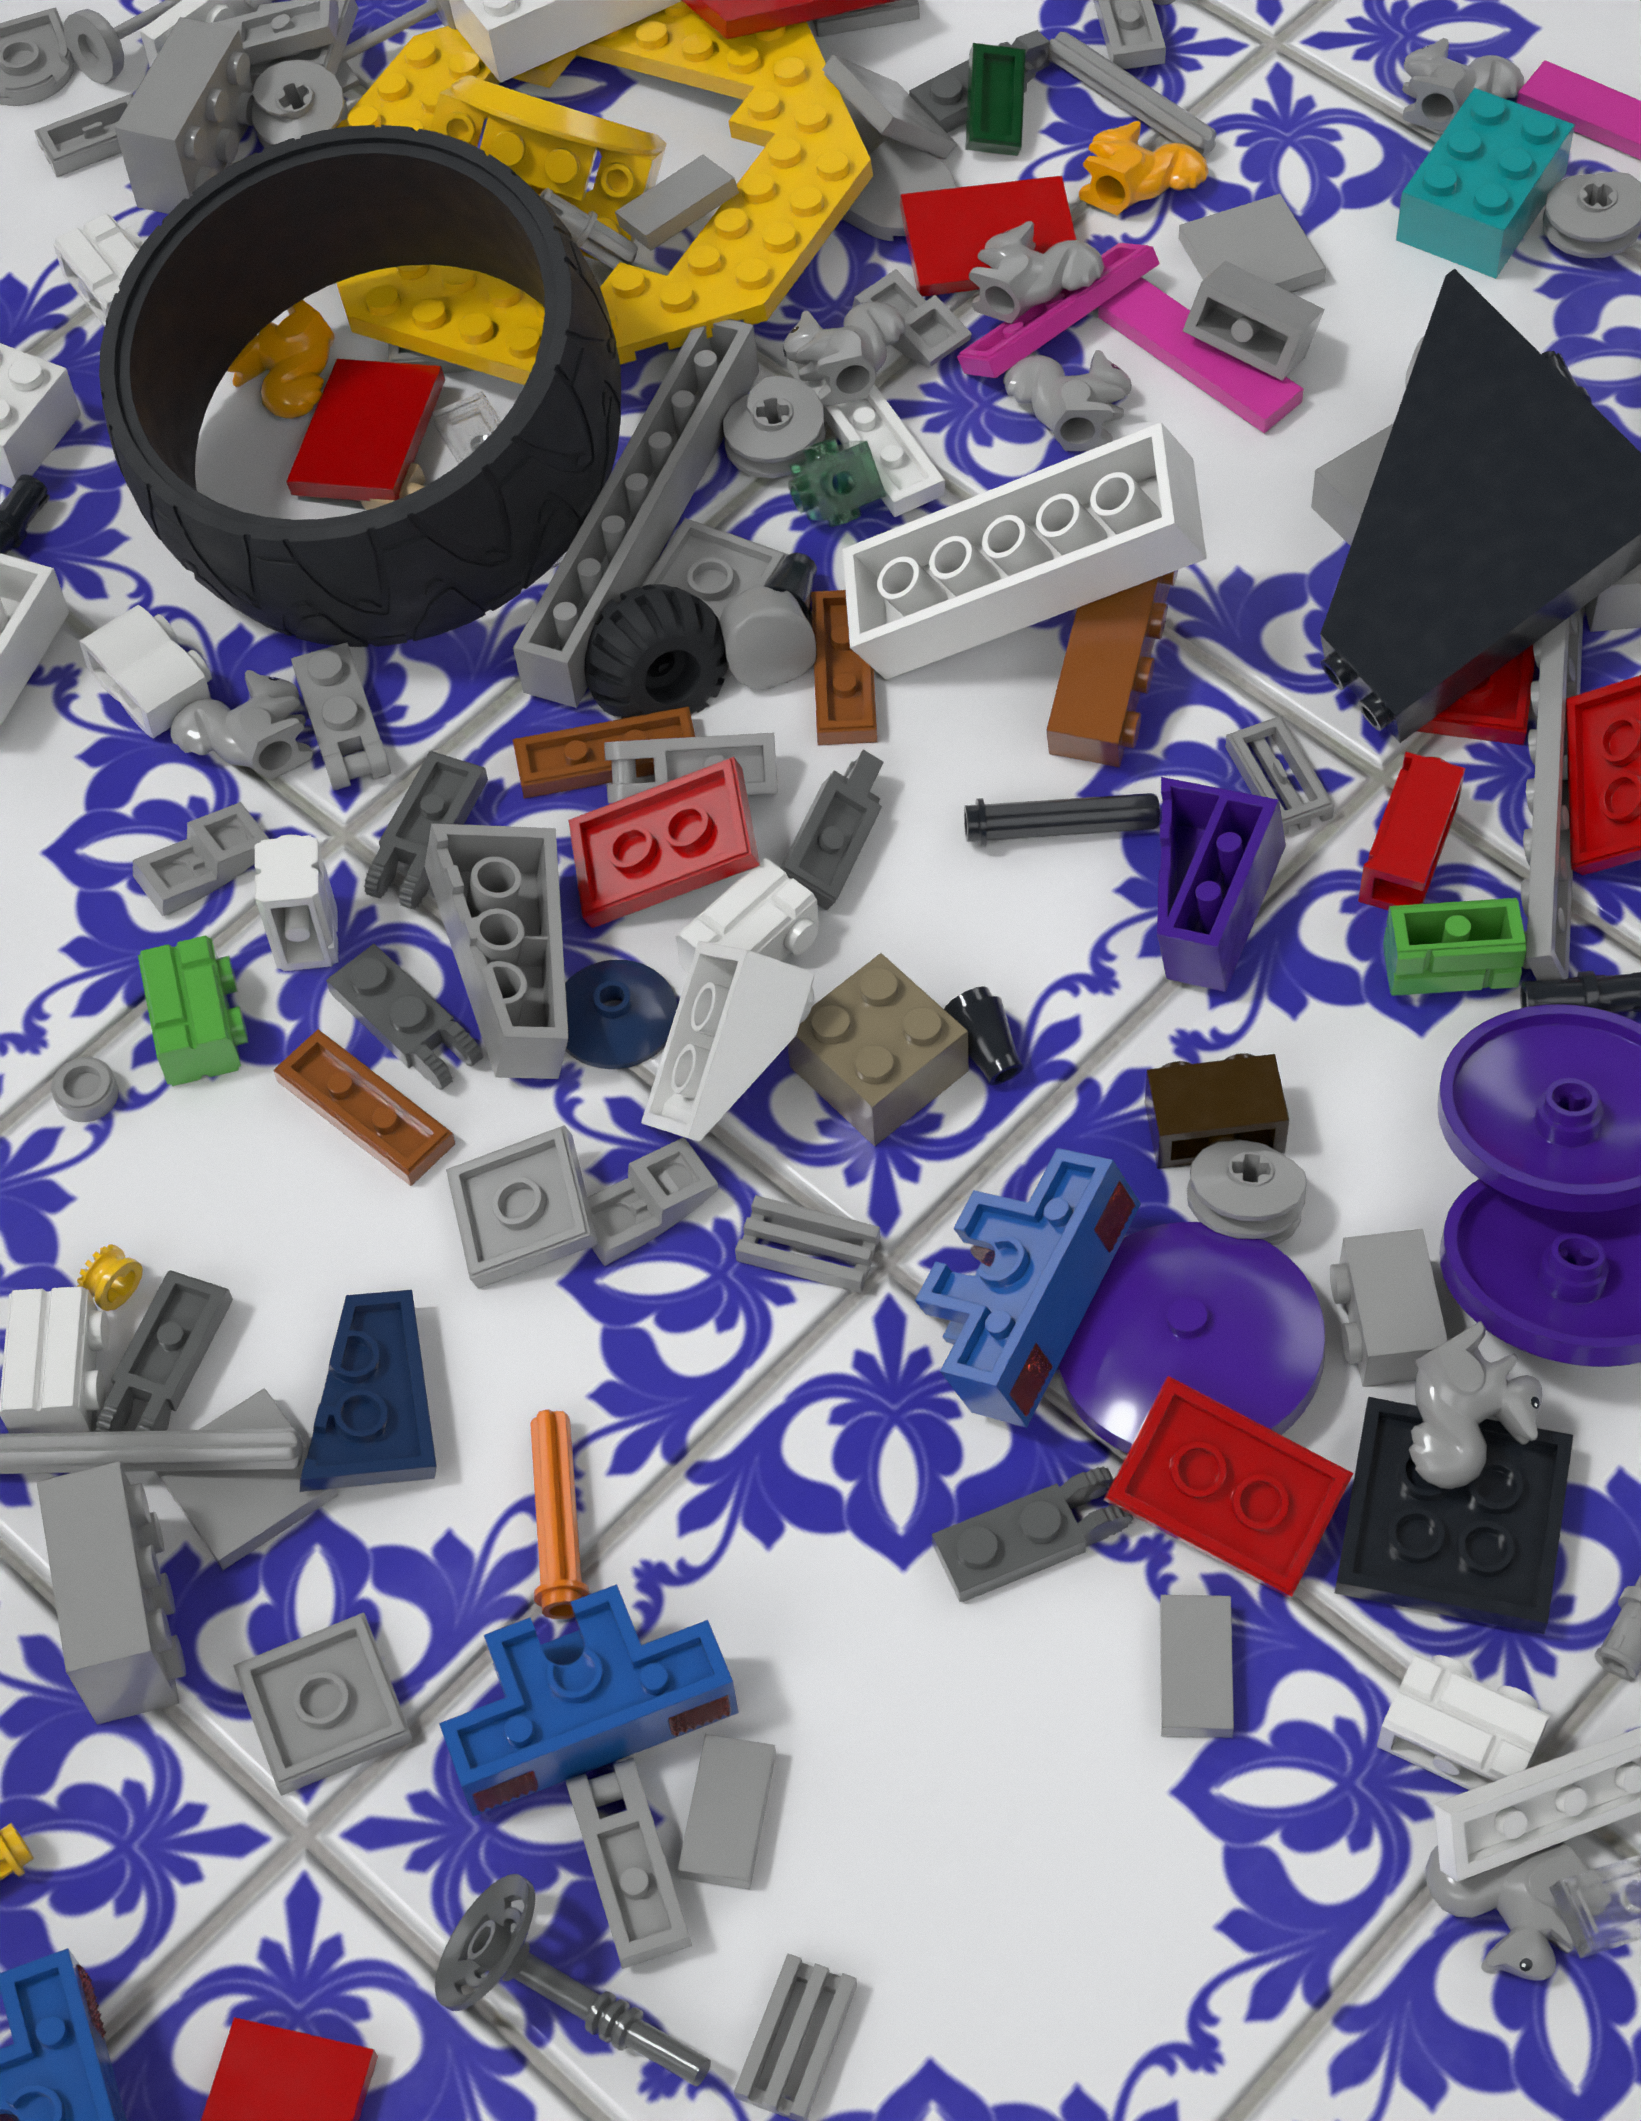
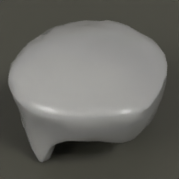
M768 587L750 588L737 595L724 607L719 625L722 629L726 658L732 674L741 684L750 688L771 689L779 684L794 680L807 672L816 660V641L813 629L803 614L797 600L789 591L779 592Z

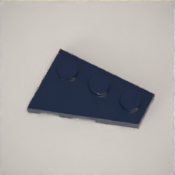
M412 1289L346 1295L329 1361L328 1374L321 1402L318 1406L308 1455L305 1458L300 1478L299 1492L435 1479L437 1465Z

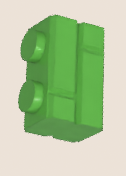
M1517 898L1389 906L1383 948L1391 996L1482 990V988L1487 987L1491 989L1518 987L1522 973L1521 967H1523L1526 955V940Z
M206 935L180 941L175 947L167 944L142 950L140 955H138L156 1055L167 1084L176 1086L201 1080L203 1075L214 1077L238 1071L239 1067H241L237 1045L249 1043L240 1006L229 1008L227 994L238 992L230 956L218 958L212 938Z

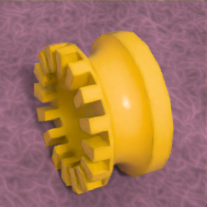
M110 1244L108 1247L103 1246L100 1248V1254L96 1251L92 1255L95 1260L93 1263L90 1260L86 1261L85 1265L89 1269H81L79 1274L82 1277L77 1278V1283L79 1284L77 1287L88 1289L92 1298L94 1297L96 1305L105 1311L117 1309L132 1296L140 1283L143 1272L141 1263L131 1257L125 1258L124 1251L121 1248Z

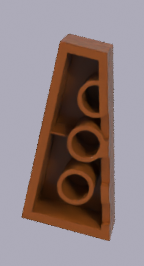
M1178 570L1077 608L1046 729L1049 754L1120 768L1125 747L1135 748L1141 723V713L1135 711L1140 693L1148 694L1155 663V659L1151 658L1155 639L1161 640L1164 632L1168 610L1166 600L1170 586H1174Z

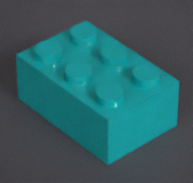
M1474 87L1403 190L1396 241L1496 279L1545 206L1547 194L1566 174L1575 124Z

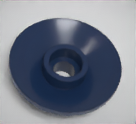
M606 960L581 969L565 982L568 1023L566 1052L576 1060L601 1069H623L649 1060L665 1047L677 1010V1002L669 983L654 969L630 960ZM613 1000L622 1001L617 1006L611 1007L604 1005L605 1003Z

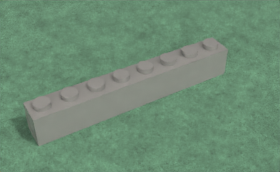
M729 319L713 324V337L707 339L706 326L692 329L513 647L523 693L575 708L578 707L588 688L584 671L585 654L594 623L599 624L603 619L600 611L611 599L616 603L621 601L620 593L638 586L641 587L658 560L724 438L723 419L730 406L748 394L759 374L754 325Z

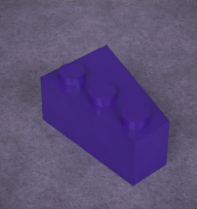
M1161 777L1162 823H1160L1159 838L1161 844V867L1158 877L1157 937L1166 979L1226 992L1286 847L1280 803L1278 799Z

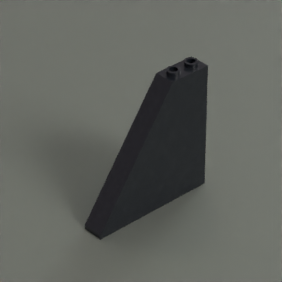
M1456 269L1445 275L1320 633L1324 659L1320 663L1327 677L1340 690L1348 686L1360 699L1358 706L1367 721L1378 731L1386 727L1399 743L1641 564V452Z

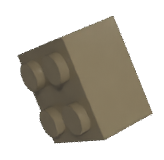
M882 953L814 1004L808 1017L799 1024L796 1036L788 1044L790 1068L874 1146L879 1144L969 1071L968 1031Z

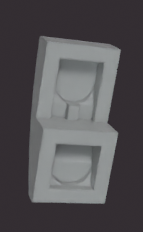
M897 269L854 297L852 308L864 302H883L897 308L905 318V333L900 335L898 342L891 346L927 368L936 364L971 338L972 333L936 295L926 301Z
M239 802L187 822V839L134 859L133 877L160 914L165 916L207 896L242 874L255 864V844L269 838L243 804Z
M685 1137L629 1163L627 1179L587 1197L598 1239V1245L591 1248L604 1266L656 1238L684 1219L717 1192V1181Z

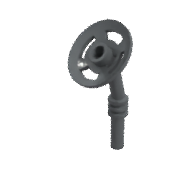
M510 1874L502 1877L490 1885L469 1907L453 1931L437 1969L435 1995L442 2006L451 2011L466 2009L484 1997L500 1980L510 1981L514 1978L584 2020L587 2032L592 2035L599 2033L598 2036L602 2041L606 2043L612 2041L613 2047L619 2051L629 2047L693 2086H698L702 2083L710 2069V2059L645 2022L642 2010L636 2007L630 2009L629 2003L623 1999L616 2001V1996L609 1991L599 1995L529 1952L530 1946L525 1940L535 1908V1890L529 1880L519 1874ZM523 1900V1912L515 1907H511V1902ZM516 1923V1927L512 1933L511 1924ZM489 1971L486 1977L481 1978L482 1974ZM467 1984L475 1989V1991L471 1994L463 1995L461 1986Z

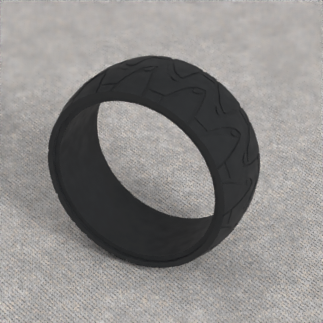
M362 125L321 130L302 135L300 139L295 140L291 138L262 149L263 152L259 154L256 152L227 167L193 191L190 198L183 199L162 220V225H158L146 239L125 271L118 286L119 292L115 293L106 318V326L104 327L100 348L99 367L102 404L116 462L141 514L158 539L163 542L186 570L193 572L195 580L219 599L267 628L288 636L293 634L298 639L318 644L339 645L348 643L349 647H368V644H372L375 647L407 643V640L410 639L417 641L467 625L485 616V612L489 610L494 611L521 594L523 588L527 589L563 556L572 544L612 472L618 449L621 425V366L608 308L597 280H595V276L577 244L571 240L570 231L553 209L511 168L489 154L487 156L485 151L465 141L434 131L423 129L416 131L412 127L381 125V127H375V125ZM408 265H439L478 271L501 279L521 289L545 307L542 338L536 360L526 384L514 405L497 428L473 453L429 485L401 499L374 509L346 516L302 520L271 518L242 512L220 504L197 491L195 464L199 433L207 407L223 376L245 346L264 327L284 311L319 290L350 277L379 269Z

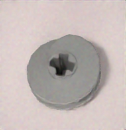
M306 60L280 62L268 67L256 79L252 93L255 101L252 106V123L257 131L259 142L264 148L291 138L295 140L300 139L302 135L334 129L348 115L347 103L343 97V91L335 75L321 64Z
M1612 171L1597 175H1575L1556 183L1547 194L1546 209L1543 215V232L1551 244L1567 254L1578 257L1605 258L1623 252L1636 242L1641 233V182L1631 174Z
M781 375L763 378L753 386L750 394L743 396L730 406L723 419L725 450L728 459L737 469L754 477L764 478L792 475L810 465L821 452L826 435L823 404L815 390L800 379Z
M1241 1139L1220 1141L1203 1149L1192 1162L1190 1180L1187 1186L1188 1206L1198 1221L1216 1233L1236 1239H1264L1272 1245H1279L1292 1237L1301 1223L1307 1186L1305 1171L1292 1159L1264 1144Z

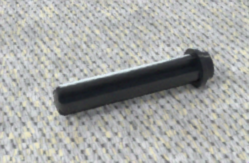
M1153 793L984 804L983 798H976L975 805L964 806L966 841H978L979 847H986L988 840L1150 830L1157 828L1160 822L1159 800L1157 795Z

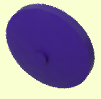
M1563 1004L1539 1005L1497 1015L1481 1023L1461 1038L1450 1052L1444 1064L1439 1085L1437 1109L1439 1124L1446 1142L1459 1161L1472 1174L1507 1196L1546 1209L1582 1213L1603 1212L1641 1203L1640 1023L1627 1017L1592 1007Z
M1480 1179L1461 1192L1453 1202L1445 1220L1439 1251L1440 1266L1449 1291L1462 1309L1476 1323L1481 1321L1489 1333L1522 1351L1556 1362L1590 1367H1614L1641 1363V1203L1603 1212L1582 1213L1552 1210L1507 1196Z
M1201 1222L1162 1224L1143 1229L1123 1238L1058 1366V1373L1064 1392L1077 1415L1100 1438L1125 1453H1128L1167 1376L1282 1435L1304 1413L1312 1401L1321 1380L1325 1361V1325L1322 1309L1314 1289L1301 1269L1287 1255L1264 1239H1236L1216 1233Z

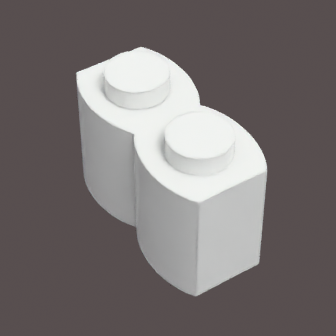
M140 605L133 607L79 641L86 666L101 686L121 703L134 722L151 738H155L171 728L175 716L190 703L196 700L211 699L207 682L212 679V676L202 657L194 650L186 653L178 645L177 636L168 621L160 614L153 617Z

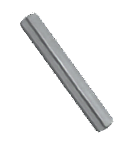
M1060 32L1054 39L1051 38L1049 59L1174 143L1189 145L1201 153L1203 157L1214 149L1217 133L1213 128L1069 33Z

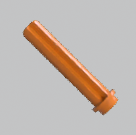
M547 1409L539 1411L537 1417L533 1418L530 1423L540 1586L534 1591V1601L538 1606L542 1607V1614L545 1617L569 1619L575 1617L571 1601L590 1595L589 1587L581 1580L570 1418L564 1411L553 1412Z

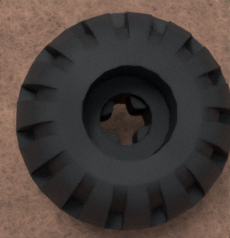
M649 584L642 588L638 586L620 593L621 601L617 603L611 599L600 611L603 619L599 624L594 623L585 654L584 671L586 683L594 700L603 711L613 716H621V719L683 707H689L690 714L708 707L709 704L706 701L710 696L714 698L718 696L725 680L722 677L726 675L728 669L722 629L719 625V619L713 610L699 597L678 587H671L666 584Z

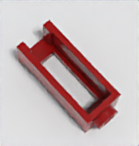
M1405 752L1402 769H1400L1374 839L1368 862L1363 866L1358 902L1389 910V906L1424 904L1459 806L1466 768L1450 764L1438 757H1424Z

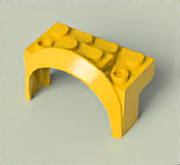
M471 75L460 77L450 88L439 93L430 131L438 132L478 147L484 120L488 118L480 149L485 151L487 156L490 154L511 168L539 196L546 188H549L554 194L586 214L594 211L598 214L597 220L634 243L635 238L619 226L615 211L656 185L667 145L659 135L558 105ZM599 150L602 157L594 187L586 192L595 157ZM580 249L583 256L599 261Z

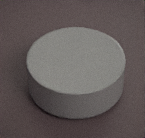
M80 1057L68 1061L57 1070L51 1082L52 1096L59 1111L66 1118L76 1122H90L105 1116L114 1107L118 1099L119 1089L111 1068L97 1058Z

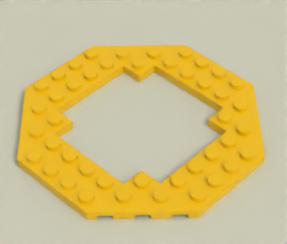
M680 1L664 10L512 77L513 79L550 88L577 55L735 97L744 101L728 120L731 138L764 146V149L737 183L739 193L720 205L667 276L619 262L601 285L600 289L608 308L616 339L620 365L637 360L635 351L665 342L669 350L681 347L691 330L706 326L708 339L713 337L712 328H714V323L731 319L735 321L743 320L744 323L754 325L767 321L873 177L871 159L839 90L824 75L825 72L822 69L826 62L807 22L727 40L684 2ZM449 26L413 36L350 110L347 118L342 120L336 128L375 125V127L391 125L412 127L416 131L419 129L430 131L439 93L450 88L460 77L471 75L496 85L500 82L457 29H451ZM408 265L379 269L336 283L353 333L518 384H526L535 363L542 338L545 307L521 289L501 279L478 271L439 265Z

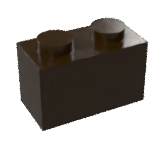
M1240 1053L1220 1061L1196 1064L1175 1061L1167 1063L1160 1068L1147 1069L1144 1103L1157 1169L1191 1165L1203 1149L1220 1141L1241 1139L1261 1143L1280 1153H1285L1289 1116L1275 1054L1254 1056L1248 1053Z

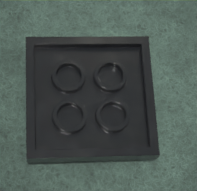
M1368 1397L1334 1593L1545 1634L1549 1619L1574 1435L1537 1428V1439L1534 1441L1529 1440L1527 1444L1523 1445L1507 1431L1500 1421L1485 1419L1478 1424L1487 1445L1486 1463L1480 1476L1465 1486L1453 1489L1440 1488L1427 1482L1419 1475L1409 1453V1448L1413 1444L1411 1430L1414 1426L1424 1422L1416 1405Z

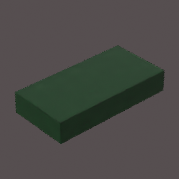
M980 43L972 44L969 52L965 150L1018 156L1022 148L1026 49Z

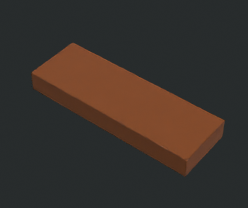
M846 590L812 592V623L816 641L814 675L818 745L877 742L874 669L850 648Z
M689 707L512 739L523 798L612 783L611 760L605 761L604 742L696 737ZM653 758L635 759L636 778L654 775Z
M319 1029L273 1070L279 1084L410 1186L420 1179L455 1145L453 1133Z

